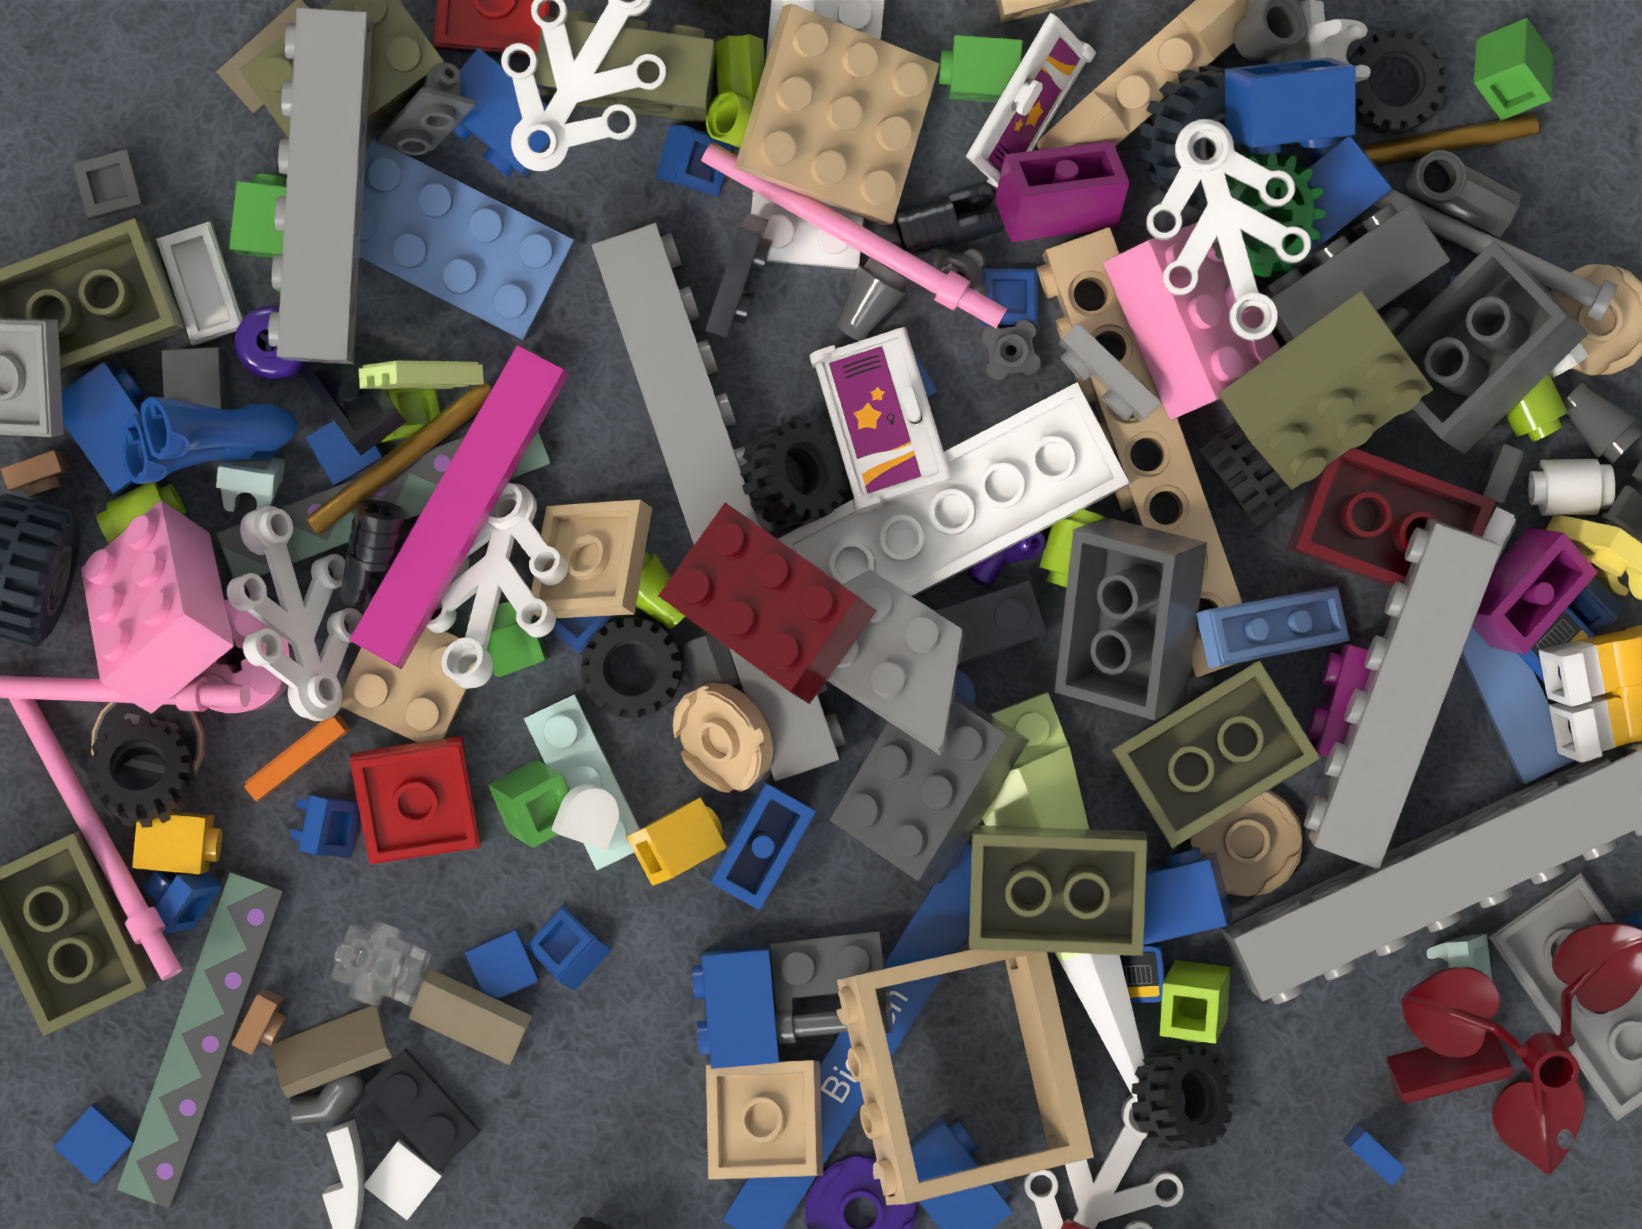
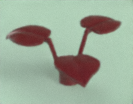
M1620 922L1595 923L1577 929L1561 942L1552 959L1554 974L1559 980L1568 985L1561 993V1033L1559 1035L1542 1032L1531 1036L1525 1043L1517 1039L1498 1022L1490 1020L1499 1008L1500 996L1498 990L1486 974L1472 967L1454 966L1440 970L1409 989L1401 1000L1402 1013L1412 1033L1426 1047L1440 1055L1460 1058L1475 1054L1483 1045L1485 1030H1489L1513 1048L1516 1054L1522 1058V1062L1530 1073L1532 1081L1515 1080L1501 1090L1493 1104L1492 1123L1500 1139L1509 1148L1528 1159L1548 1175L1558 1167L1571 1146L1569 1149H1562L1557 1141L1559 1133L1563 1129H1568L1575 1140L1584 1114V1095L1580 1085L1576 1082L1579 1076V1064L1569 1050L1575 1043V1038L1572 1035V998L1575 995L1578 1002L1584 1008L1594 1012L1614 1011L1628 1003L1642 984V928Z

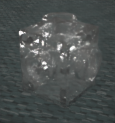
M374 921L371 931L349 925L345 939L341 941L335 952V966L330 978L350 986L347 997L380 1007L382 999L386 998L413 1007L432 953L403 941L406 932L376 921Z

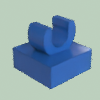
M310 795L309 799L297 800L296 807L307 810L303 830L291 829L290 836L300 842L299 851L321 856L351 858L360 817L358 801Z
M155 870L143 889L152 899L159 902L156 910L166 926L162 933L167 934L195 929L223 885L208 871L202 874L185 875L179 872H168L165 876L162 872Z

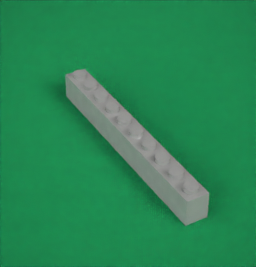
M656 223L592 244L693 544L695 545L725 502L768 533L772 532L771 523L762 518L765 511L763 509L755 511L750 505L751 499L749 494L745 495L742 485L745 484L744 481H747L748 478L740 476V466L748 463L747 460L742 458L745 447L733 449L726 428L737 424L727 394L723 393L718 396L714 394L708 375L718 372V368L708 339L697 343L690 321L699 319L700 315L690 286L678 289L672 268L680 266L682 263L672 234L660 236ZM730 649L744 693L761 711L770 729L774 749L770 769L775 782L839 760L836 747L845 745L846 742L836 713L825 716L818 695L815 696L809 705ZM826 684L823 685L818 694L828 691Z

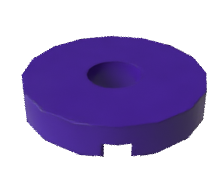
M853 1155L832 1162L823 1170V1176H816L807 1193L805 1220L808 1229H914L916 1203L887 1205L880 1179H874L873 1165L877 1162L876 1157ZM865 1197L875 1204L877 1215L870 1225L855 1227L846 1220L844 1209L846 1204L853 1198Z

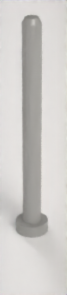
M1393 189L1372 204L1380 209L1392 204L1398 212L1412 203L1433 234L1478 255L1494 240L1513 255L1542 285L1589 306L1590 309L1587 315L1599 321L1604 316L1617 290L1618 285L1606 279L1600 287Z

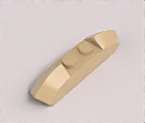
M1195 0L1037 142L1038 150L1113 141L1115 148H1117L1141 126V123H1145L1152 117L1153 114L1147 112L1146 109L1151 100L1160 102L1164 96L1159 89L1167 81L1180 84L1177 74L1188 69L1199 72V66H1210L1235 44L1233 30L1236 23L1246 15L1248 0Z

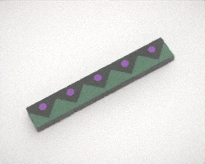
M539 429L510 480L552 464ZM464 437L429 450L366 500H381L401 507L405 511L404 521L420 516ZM353 480L279 508L290 516L293 523V533L286 544L292 565L348 544L349 536L352 532L351 524L354 518V509L320 536L316 534L305 518ZM241 524L216 533L233 579L248 573H254L259 577L271 573L266 555H257L244 544L240 533Z
M235 871L229 873L117 1188L118 1191L169 1209L173 1206L285 889Z

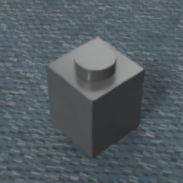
M218 347L161 350L164 398L197 403L218 409H230L227 351Z

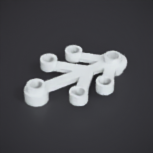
M534 0L531 14L534 21L542 27L557 91L546 110H544L534 77L538 67V58L534 50L525 44L517 43L509 46L504 51L501 60L502 67L513 79L522 115V120L513 130L511 146L516 159L523 166L535 171H548L562 163L569 147L608 137L615 140H625L633 135L637 128L636 115L630 108L621 104L608 107L602 117L565 123L578 102L638 87L644 90H655L665 82L667 76L666 66L659 57L652 54L641 55L632 65L596 73L628 17L643 14L648 10L653 0H635L630 3L623 2L622 0H608L609 4L575 61L565 26L568 15L565 2L563 0ZM546 1L557 2L560 7V15L553 22H544L539 16L540 6ZM517 51H525L530 56L529 68L521 73L514 72L509 63L511 55ZM647 61L655 62L660 69V75L653 83H644L638 76L639 67ZM622 111L629 116L630 126L623 133H614L609 128V118L613 113ZM536 131H545L551 140L550 147L543 153L534 152L529 144L531 135Z
M1209 119L1197 120L1188 124L1177 138L1175 154L1181 169L1162 203L1155 206L1149 212L1146 226L1149 233L1156 239L1168 240L1173 238L1182 226L1180 212L1201 180L1208 205L1178 259L1171 262L1165 268L1162 276L1163 285L1169 293L1176 296L1190 293L1198 282L1197 271L1217 236L1236 301L1229 313L1231 328L1239 337L1245 340H1259L1267 336L1274 329L1277 323V309L1269 297L1258 293L1240 230L1273 247L1277 256L1287 263H1297L1304 259L1310 251L1311 240L1303 229L1299 227L1287 228L1232 198L1224 174L1257 189L1260 199L1270 207H1281L1291 200L1295 191V184L1291 176L1283 171L1271 172L1236 153L1232 136L1222 124ZM1200 139L1210 140L1215 146V155L1209 160L1197 158L1193 152V146L1196 141ZM1274 178L1283 180L1287 185L1286 196L1279 200L1272 199L1266 192L1267 182ZM1161 211H1167L1175 218V227L1166 233L1159 232L1153 225L1154 216ZM1295 234L1302 239L1303 250L1300 254L1291 256L1284 252L1282 240L1286 235ZM1176 267L1186 268L1191 274L1189 286L1182 289L1175 288L1169 281V274L1172 269ZM1254 306L1261 310L1263 322L1258 328H1248L1243 324L1241 315L1245 308Z
M508 483L452 583L436 610L442 608L441 614L433 620L430 619L426 626L434 633L447 631L455 622L456 608L476 593L465 638L452 642L446 648L441 661L443 672L462 688L480 687L492 675L493 659L487 651L501 591H503L516 610L518 625L530 636L539 638L547 635L553 629L556 622L554 611L543 600L535 598L509 560L514 539H516L531 558L529 561L531 573L541 583L545 585L558 584L565 578L568 572L566 558L557 549L548 546L533 525L532 521L537 510L536 500L533 494L520 484ZM489 541L486 556L468 569V556ZM555 560L552 568L543 572L544 566L549 561ZM542 612L540 619L534 624H530L531 618L536 613ZM475 663L474 667L468 671L469 667Z
M264 506L247 513L243 517L240 533L244 544L250 551L257 555H266L280 606L267 597V588L264 581L254 573L236 577L229 582L227 586L228 600L235 609L249 612L268 627L246 636L243 642V651L246 659L254 666L265 667L289 686L288 699L291 707L299 716L313 721H323L336 715L340 709L342 689L336 676L348 645L351 643L349 639L360 622L362 614L354 608H347L332 613L327 621L329 636L320 656L318 655L314 638L333 589L342 586L346 560L338 554H331L317 559L312 565V581L303 601L286 545L293 533L292 520L284 510L274 506ZM328 566L333 571V578L329 574ZM244 585L249 591L250 599L245 594ZM344 621H345V622L348 624V626H349V631H348V632H347L346 629H345ZM280 637L292 645L296 662L283 653V643ZM260 641H262L265 646L266 654H264L261 649Z
M1132 1094L1126 1098L1122 1105L1121 1117L1124 1126L1094 1182L1087 1159L1065 1165L1078 1208L1073 1221L1090 1229H1095L1100 1221L1154 1205L1163 1207L1174 1206L1183 1196L1184 1189L1179 1177H1176V1174L1169 1171L1156 1173L1148 1183L1115 1192L1139 1146L1148 1134V1130L1140 1131L1137 1121L1133 1117L1132 1103L1136 1101ZM1050 1169L1030 1173V1175L1026 1174L1024 1189L1028 1197L1035 1202L1042 1229H1061L1064 1223L1054 1197L1058 1191V1181ZM1038 1175H1045L1052 1182L1050 1190L1043 1195L1035 1194L1030 1187L1031 1181ZM1163 1179H1169L1176 1183V1192L1171 1198L1162 1199L1156 1195V1186ZM1135 1220L1128 1223L1124 1229L1153 1228L1143 1220Z

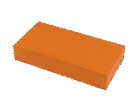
M340 714L323 720L245 781V789L256 802L265 799L352 729Z

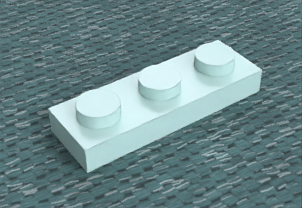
M576 694L524 718L545 764L562 774L569 791L584 784L596 785L609 792L618 804L619 820L608 850L606 851L584 843L596 870L634 853L626 836L640 829Z

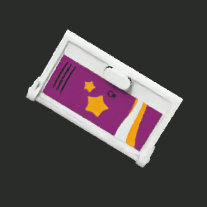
M1049 13L966 155L989 178L987 183L995 190L998 188L1005 154L1034 151L1036 149L1037 142L1043 137L1085 63H1091L1096 55V51L1089 44L1078 40L1068 27L1052 13Z
M906 327L837 349L832 345L809 355L812 367L816 368L854 495L853 505L856 513H865L884 507L883 502L952 480ZM921 415H922V420L920 421V423H918V424H912V423H911V422H917V421H919L920 418H921Z

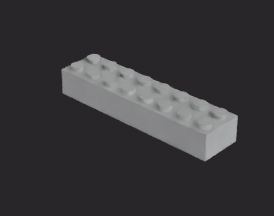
M1628 743L1602 752V757L1580 762L1385 853L1380 869L1365 864L1357 865L1221 928L1248 989L1262 1001L1272 998L1274 1004L1286 1002L1305 992L1304 982L1324 974L1326 980L1343 976L1357 968L1356 958L1374 950L1378 956L1390 954L1409 944L1407 935L1426 926L1430 932L1449 927L1461 920L1458 911L1478 902L1481 908L1501 903L1513 896L1510 887L1530 878L1533 884L1553 879L1565 872L1562 863L1582 854L1585 860L1605 855L1617 847L1614 839L1631 831H1635L1637 836H1642V744Z

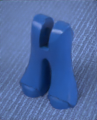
M149 397L141 404V414H132L124 426L122 455L127 479L137 484L158 482L174 471L204 462L269 461L279 452L280 448L293 438L298 428L297 420L290 411L274 406L271 403L249 404L248 406L235 409H218L176 399Z

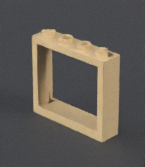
M972 949L837 980L842 1008L836 1011L841 1023L847 1025L852 1047L848 1050V1065L854 1080L860 1082L864 1105L860 1109L861 1123L866 1136L873 1141L877 1162L873 1165L874 1179H880L887 1205L910 1204L1094 1157L1047 952ZM1005 960L1048 1149L918 1181L875 989Z

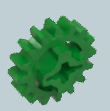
M1275 153L1256 154V157L1252 155L1240 154L1271 172L1283 171L1289 174L1294 181L1295 191L1287 204L1281 207H1270L1260 199L1257 189L1224 174L1230 196L1261 214L1263 210H1267V217L1287 228L1299 227L1309 235L1310 240H1320L1322 235L1312 228L1314 220L1326 217V211L1314 208L1313 203L1315 199L1324 193L1322 187L1307 186L1306 184L1310 180L1313 171L1307 167H1295L1296 157L1292 155L1279 154L1276 156ZM1274 178L1267 182L1266 192L1272 199L1279 200L1286 196L1287 185L1283 180ZM1240 230L1254 275L1270 277L1273 269L1285 273L1292 271L1291 263L1282 261L1277 256L1273 247ZM1289 234L1283 238L1282 248L1286 254L1296 256L1303 250V241L1299 236ZM1219 246L1215 255L1218 259L1224 260ZM1309 253L1303 260H1306L1310 256Z

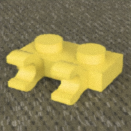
M1563 515L1552 517L1546 530L1563 532L1586 559L1594 564L1595 569L1598 571L1596 578L1610 593L1626 596L1630 589L1634 597L1642 600V543L1618 527ZM1624 571L1627 572L1629 577V589L1618 581V577H1621Z

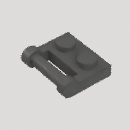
M883 932L770 944L776 1004L775 1021L779 1044L798 1043L799 1037L848 1032L847 1025L841 1023L837 1011L797 1015L796 998L838 994L837 980L887 969ZM889 986L875 989L885 1034L892 1033L893 1030Z

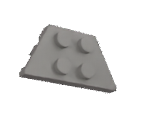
M868 570L841 585L873 607L876 613L827 681L941 756L947 744L946 733L951 705L954 702L957 667L961 660L964 642L963 630L872 570Z

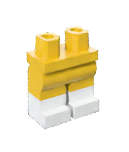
M1642 625L1627 628L1625 631L1612 632L1538 650L1547 698L1558 702L1549 705L1558 754L1582 763L1602 757L1603 751L1628 743L1642 741ZM1558 666H1559V668H1560V673H1561V678H1562V680L1560 679V677H1559V675H1558ZM1568 720L1570 721L1572 734L1570 733L1568 728Z

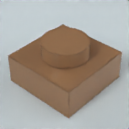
M52 450L1 468L7 489L16 492L26 490L28 498L41 496L61 488L58 478L72 474L66 453Z
M267 989L258 993L232 1045L250 1055L259 1050L262 1043L271 1047L287 1016L279 1013L285 998Z

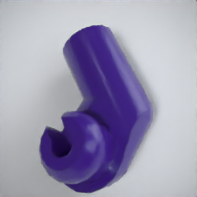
M1040 531L970 568L967 576L985 587L992 588L1004 564L1036 558L1044 552L1046 546L1044 533Z

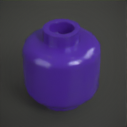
M269 305L256 308L241 321L237 328L234 342L237 357L245 369L260 378L272 381L291 379L299 374L308 362L289 361L277 357V348L273 350L274 346L269 345L267 334L271 312H279L280 307ZM263 340L266 342V350H265V351L263 350V347H262V346H263Z

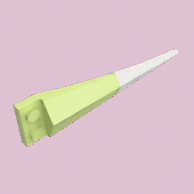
M1046 691L989 713L1029 739L982 817L985 826L1089 829L1070 747L1049 693ZM1055 952L1131 1092L1132 1083H1139V1078L1135 1075L1137 1067L1144 1066L1145 1064L1143 1062L1144 1055L1120 955ZM1131 1093L1137 1102V1095Z

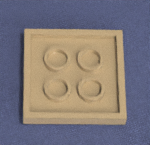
M792 3L783 6L734 168L881 225L893 224L940 64Z

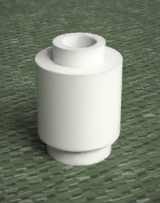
M1597 459L1541 460L1538 471H1530L1529 502L1531 505H1538L1542 516L1597 515L1600 509H1610L1614 504L1615 476L1611 464H1599Z

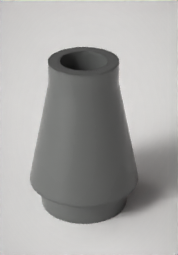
M869 257L865 265H858L842 314L835 326L855 340H865L877 324L907 294L903 288L909 279Z
M1583 382L1563 401L1568 411L1566 414L1597 459L1603 456L1613 465L1642 436V430L1635 424L1638 418L1595 393Z

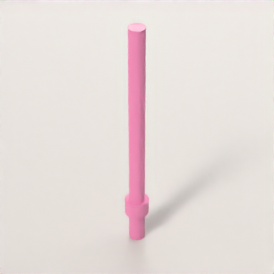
M713 141L706 149L701 160L702 162L936 294L934 300L953 311L959 307L994 328H997L1003 319L1007 308L970 288L971 281L952 270L948 275L811 197L735 169L738 155Z
M0 675V698L133 703L102 684L100 679ZM196 677L164 704L177 705L181 711L201 712L206 711L209 706L247 707L250 702V689L246 684L210 683L206 677Z
M8 698L126 913L128 920H126L125 926L135 944L142 943L161 980L172 978L182 971V967L162 933L166 926L156 908H149L36 700Z

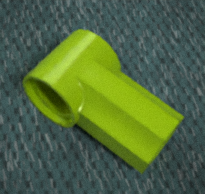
M750 34L743 36L728 35L716 42L718 95L710 104L706 117L707 131L712 138L739 148L742 144L765 67L763 39Z

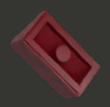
M1485 1031L1482 1047L1471 1056L1460 1058L1447 1057L1430 1050L1428 1047H1423L1388 1056L1386 1060L1395 1095L1406 1104L1510 1078L1514 1074L1497 1035L1491 1031Z

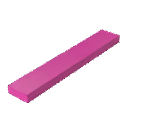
M518 345L516 346L349 640L402 670L566 382L569 374L564 369Z

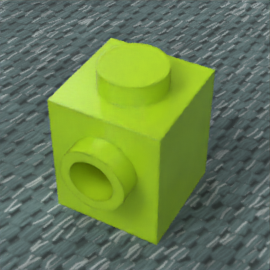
M1175 960L1163 982L1160 1036L1178 1038L1187 1042L1216 1044L1228 1016L1231 967Z

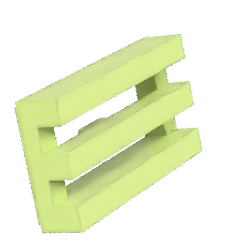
M389 361L363 365V368H359L360 389H453L454 387L484 384L483 364L456 361Z

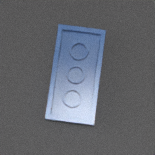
M373 138L365 154L360 258L525 341L575 241L393 147L376 143V139Z

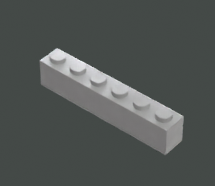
M297 8L296 24L288 23L286 26L285 56L286 58L294 59L293 80L284 81L282 87V115L290 116L289 139L280 140L278 168L280 174H287L286 197L278 196L275 207L276 231H284L283 254H274L272 262L273 289H281L279 312H271L268 328L269 345L277 347V357L283 360L354 364L373 21L367 12Z
M1428 518L1424 530L1418 527L1414 530L1405 554V560L1412 562L1404 584L1398 581L1395 582L1385 606V614L1391 616L1384 637L1376 635L1373 638L1366 655L1364 667L1371 669L1363 691L1359 689L1354 690L1347 705L1344 721L1351 724L1343 744L1335 742L1329 753L1324 774L1331 777L1323 797L1314 796L1305 818L1304 827L1311 829L1309 838L1314 847L1380 869L1502 546L1493 540Z

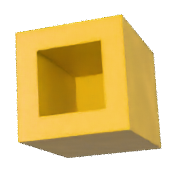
M701 798L680 806L626 836L652 886L676 877L727 848L721 837L723 829L719 818L711 808L705 807Z
M170 811L171 820L163 824L159 818L152 820L153 827L142 828L139 821L136 822L132 868L202 874L209 871L210 862H218L222 846V830L220 828H213L214 815Z

